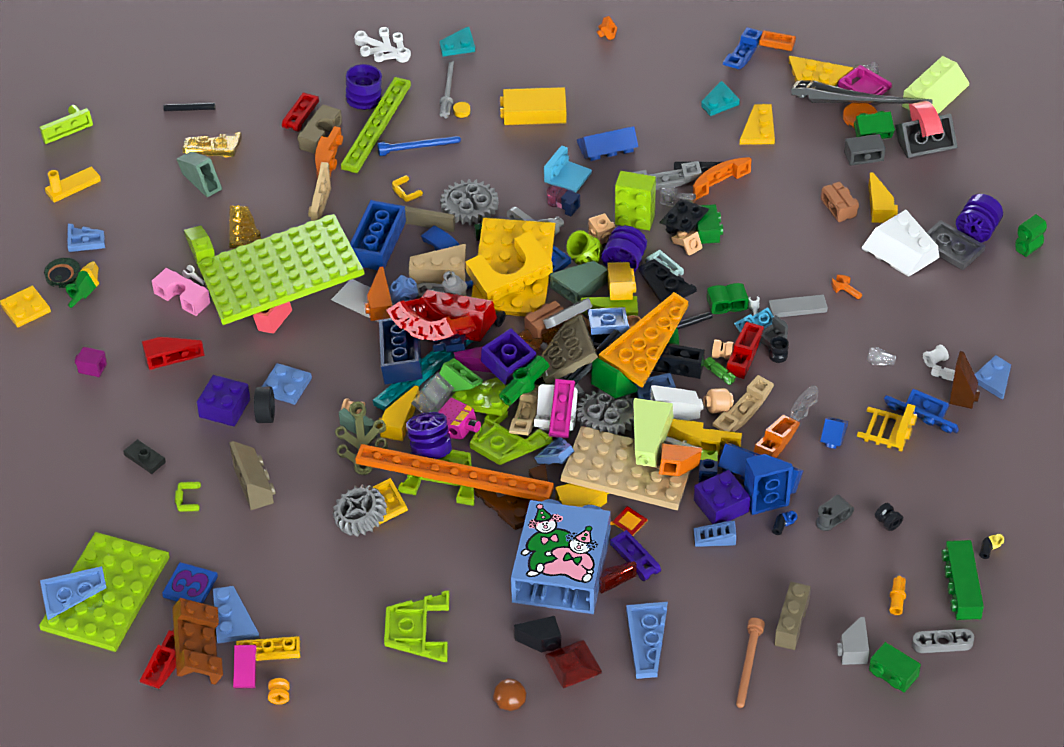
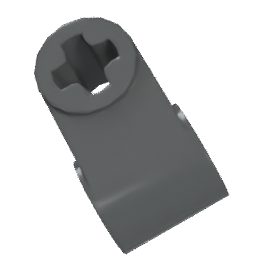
M836 495L818 508L819 517L816 520V526L820 530L829 531L839 523L847 520L853 514L854 507L840 495Z

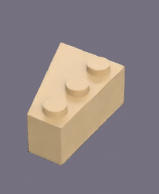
M466 244L411 256L409 262L410 278L414 279L417 285L420 283L443 284V275L448 271H453L455 275L466 282Z

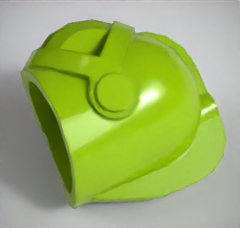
M578 230L573 232L569 236L566 245L567 253L574 263L581 265L591 261L600 262L603 252L602 245L598 238L591 236L585 231Z

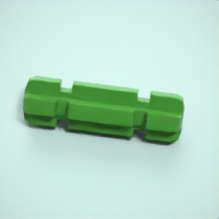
M712 357L704 360V366L725 383L731 385L735 382V375L731 372L728 373V370Z

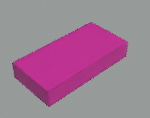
M234 645V689L256 688V645Z

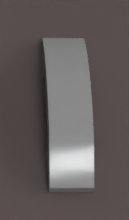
M699 161L681 164L682 169L649 175L656 177V190L675 188L692 182L702 175ZM646 170L632 172L647 175Z

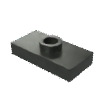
M138 439L123 451L127 458L151 474L166 463L163 456Z

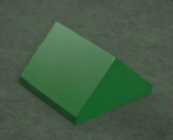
M599 358L592 362V385L615 399L638 391L639 388L616 368Z

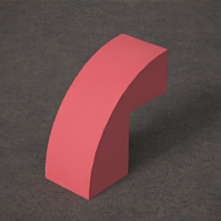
M929 101L909 104L912 121L919 120L922 137L943 133L939 115Z

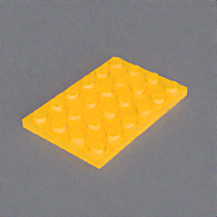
M483 218L478 255L482 254L494 271L500 274H513L519 271L525 264L515 250L514 238L531 231L552 260L556 223ZM550 275L542 277L530 285L521 287L516 292L501 297L498 301H493L495 310L499 312L504 311L506 315L526 317L529 312L541 309L546 304ZM473 283L471 297L484 299Z

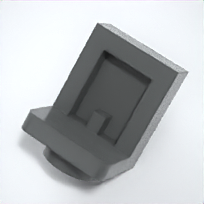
M774 316L772 318V325L764 329L760 341L770 348V340L773 337L782 336L787 339V323Z

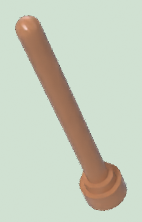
M759 618L748 620L747 630L750 637L736 701L738 708H743L745 705L758 636L764 631L765 622Z

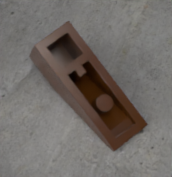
M960 351L955 367L949 404L972 409L974 401L978 402L980 391L977 390L978 380L965 353Z

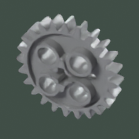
M468 179L467 183L461 180V184L454 182V187L449 185L448 190L444 189V194H441L440 199L442 212L455 215V223L461 221L462 225L465 222H468L469 225L472 222L478 224V221L481 220L483 222L485 217L491 218V214L495 215V210H498L499 205L495 188H490V184L484 186V181L478 183L477 179L474 182Z
M599 389V393L591 391V395L585 394V398H581L580 403L577 404V421L580 422V426L596 429L599 432L604 431L618 435L620 431L625 434V429L631 431V426H634V398H630L631 394L615 399Z

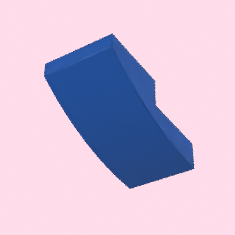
M436 226L431 227L421 235L423 242L433 245L436 251L459 245L452 236Z

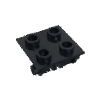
M680 199L659 223L666 225L665 230L669 234L674 233L676 229L689 233L709 209Z

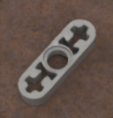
M583 299L545 318L543 322L546 329L552 328L592 308L590 299Z
M968 629L921 631L914 634L912 647L918 653L965 651L972 648L974 634ZM946 638L949 643L941 644L937 639Z

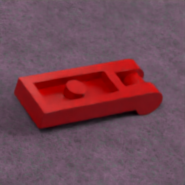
M303 92L283 119L282 127L286 129L293 128L294 131L299 132L302 124L319 103V96Z

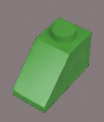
M453 358L443 364L436 382L443 389L455 392L472 389L482 384L483 380Z

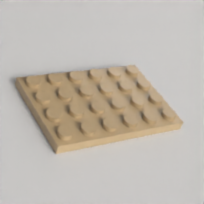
M581 426L573 445L574 452L569 456L561 475L562 482L678 511L691 470L681 476L659 474L660 456L656 467L636 464L635 439L610 432H599V430Z

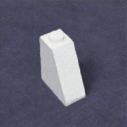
M656 385L651 386L650 400L673 403V419L687 421L700 418L703 402L701 398L698 399L696 391Z

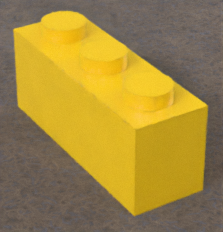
M629 262L607 263L610 300H633V293H636L634 268H630Z

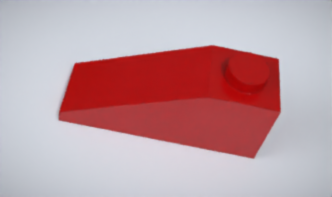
M157 337L142 341L149 370L205 356L202 340Z

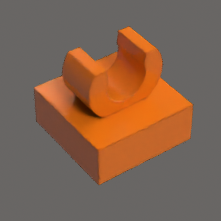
M610 16L604 17L602 24L598 26L600 30L597 31L599 37L606 36L608 40L614 39L617 26Z

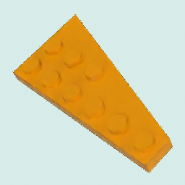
M673 292L599 354V359L616 368L629 380L643 388L687 310L688 300Z

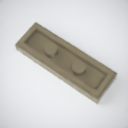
M405 206V224L428 228L436 226L442 230L454 232L455 215Z

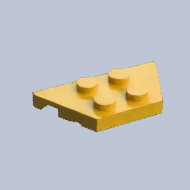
M789 56V64L792 66L795 82L797 80H815L836 86L840 79L853 71V67Z

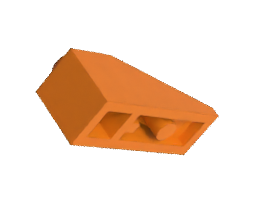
M383 266L379 267L367 294V303H364L365 313L369 314L370 321L391 318L386 310L393 305Z

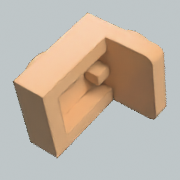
M679 230L675 236L671 237L673 244L684 246L687 255H692L703 248L696 231L685 233Z

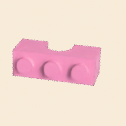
M165 268L152 280L154 294L167 301L176 295H180L182 309L195 316L210 304L207 288L168 268Z

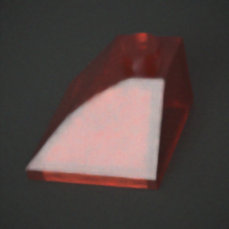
M584 640L545 654L563 688L602 674V670Z

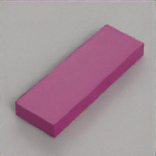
M555 379L549 437L569 438L575 389L574 380Z

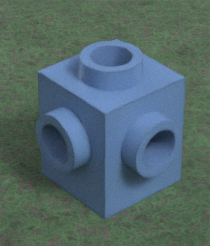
M400 275L389 287L391 301L395 304L403 300H414L419 294L416 281Z

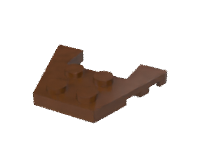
M542 464L529 469L530 478L548 482L546 465ZM474 488V495L485 501V505L493 508L498 513V516L514 530L524 526L531 499L511 495L498 497L496 492Z

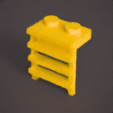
M907 404L903 416L867 407V412L873 413L867 432L858 431L857 437L864 438L865 442L871 440L875 441L876 445L882 443L886 444L887 448L893 446L899 448L898 451H903L906 440L910 439L911 427L916 423L915 405ZM878 415L884 416L878 436L871 435ZM889 419H895L896 422L889 439L882 438Z

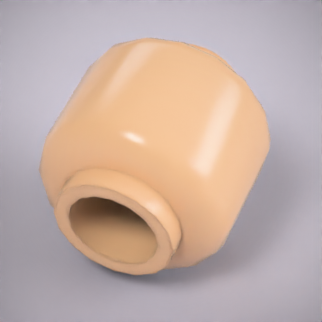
M726 388L710 389L703 398L704 407H707L708 411L712 414L728 412L733 407V395Z

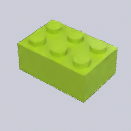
M620 171L615 185V225H626L650 231L655 217V176Z

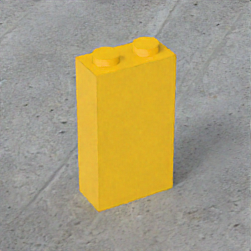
M565 87L503 89V96H500V107L504 108H500L501 118H504V125L566 123Z

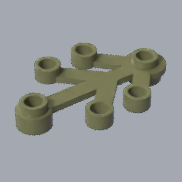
M355 401L350 405L349 411L355 418L357 438L351 435L343 426L337 427L335 434L339 439L346 440L359 451L361 444L369 445L378 433L384 432L386 424L383 420H376L372 429L365 436L363 416L366 414V407L362 402ZM358 409H362L361 413L356 414ZM383 424L382 428L377 429V425ZM340 431H345L343 435H339ZM378 438L374 447L387 449L388 443L384 438ZM385 442L384 446L379 447V443ZM344 444L338 446V455L342 458L346 457L353 462L354 469L359 475H367L373 470V467L369 466L362 469V465L356 464L355 458L357 455L350 452L349 448ZM342 449H346L345 453H340Z

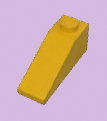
M870 172L868 189L871 222L884 223L898 214V205H894V197L877 176Z
M415 385L384 411L383 416L378 420L384 421L386 430L380 433V437L398 441L404 440L407 432L406 423L413 417L420 400L419 386ZM378 424L377 428H382L383 424Z

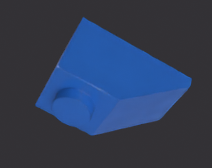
M832 417L826 418L820 442L825 443V447L836 449V446H841L849 421Z

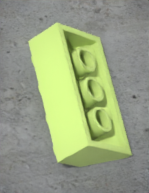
M942 56L904 90L903 98L933 99L932 105L939 114L969 86V81L956 62ZM902 104V107L910 110L909 104Z

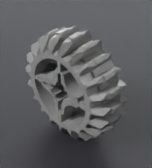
M362 484L360 488L354 486L353 490L347 489V493L341 494V499H337V505L333 506L335 511L333 517L336 525L342 532L350 536L354 534L358 537L360 533L366 535L367 531L373 532V528L379 527V522L384 521L383 516L387 514V504L384 496L378 489L370 485L366 487Z

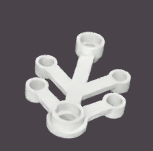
M387 27L379 29V36L382 37L383 42L368 37L364 31H358L354 36L355 44L362 46L360 54L362 56L374 54L376 62L396 58L398 62L403 63L407 62L411 56V51L403 45L402 33L397 32L393 34V42L396 43L397 48L391 46L389 29ZM366 44L375 46V48H370L369 46H366Z

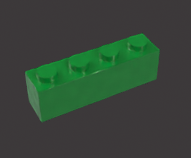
M971 540L946 541V547L942 549V561L946 562L945 578H949L947 588L948 594L952 595L950 602L951 611L955 612L956 620L981 619L984 605Z

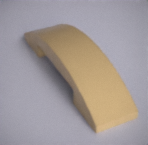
M757 375L747 386V392L728 412L724 411L713 422V426L721 431L735 432L740 429L766 400L774 387V383Z
M536 385L534 390L529 393H523L520 396L515 418L512 419L509 433L530 435L534 426V419L537 415L540 385Z

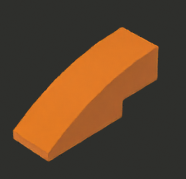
M782 415L766 429L764 437L755 444L753 452L777 458L793 437L800 422Z

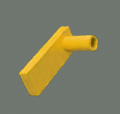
M91 166L60 180L58 171L51 170L48 172L50 186L45 187V192L55 203L100 182V175Z

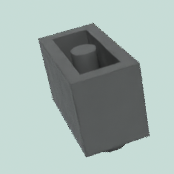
M880 134L845 139L844 153L850 166L884 161L885 145Z

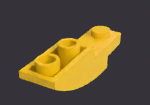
M673 419L667 434L668 437L682 442L685 440L688 444L701 447L703 450H717L718 455H720V450L724 449L725 444L731 443L741 447L742 433L703 429V422Z

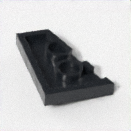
M655 259L638 267L640 274L660 302H663L673 292L683 298L697 292L696 286L688 284L684 281V278L676 276L670 272L669 268Z

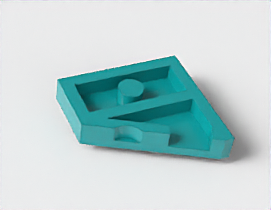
M465 27L439 41L442 56L475 52V44L470 27Z
M720 81L701 102V107L710 116L740 105V99L723 81Z

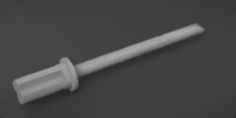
M454 61L449 62L445 96L440 98V116H444L445 119L450 115V109L453 105L450 89Z

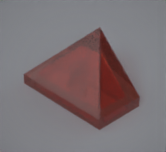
M632 561L606 568L599 578L600 593L602 594L636 577V562Z

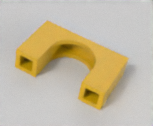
M531 231L514 238L515 250L525 264L519 271L513 274H500L494 271L482 254L465 261L466 272L484 299L498 301L501 297L514 293L519 288L530 285L534 281L547 277L553 272L551 259Z

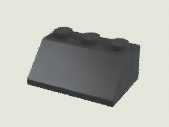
M952 115L939 116L943 133L922 137L919 120L895 125L898 143L906 157L911 158L958 148Z

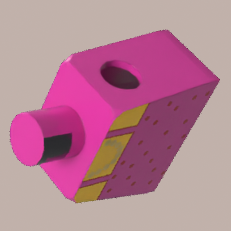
M450 397L439 410V413H443L447 417L448 433L453 439L461 440L470 431L478 432L480 430L481 423L477 421L474 409Z

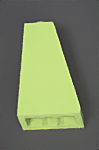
M634 398L636 464L656 467L661 454L662 443H665L674 418L673 403Z

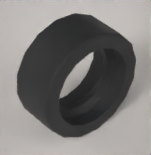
M272 387L255 388L254 414L257 423H273L275 400Z

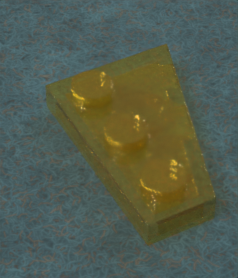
M236 132L235 136L227 137L226 134H219V137L210 138L209 136L186 138L182 147L183 153L193 151L207 156L234 157L242 135L241 132Z
M248 206L229 207V248L236 249L241 245H247L262 239L259 229L254 224L255 221Z

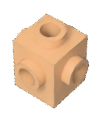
M605 213L589 218V234L598 238L601 244L607 243L611 232L616 228L614 222H611Z

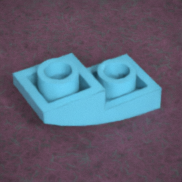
M767 307L754 316L749 314L734 324L740 333L746 322L764 326L765 329L772 325V318L774 316Z

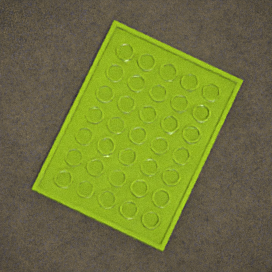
M335 214L326 215L321 219L309 221L304 225L292 227L287 231L275 233L270 237L258 239L253 243L241 245L236 249L221 252L213 258H204L201 262L197 263L223 325L365 275L363 267Z

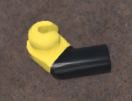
M1001 534L986 537L982 541L979 556L983 559H988L991 550L1000 547L1004 543V537Z

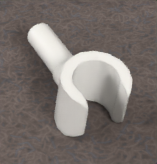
M192 265L187 266L191 273H187L185 270L182 271L183 277H192L202 285L205 284L204 280L194 272L195 269Z
M758 296L756 301H752L751 297H749L748 308L753 311V316L758 313L760 301Z

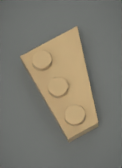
M321 162L312 206L309 207L308 211L311 221L321 219L331 191L329 163Z

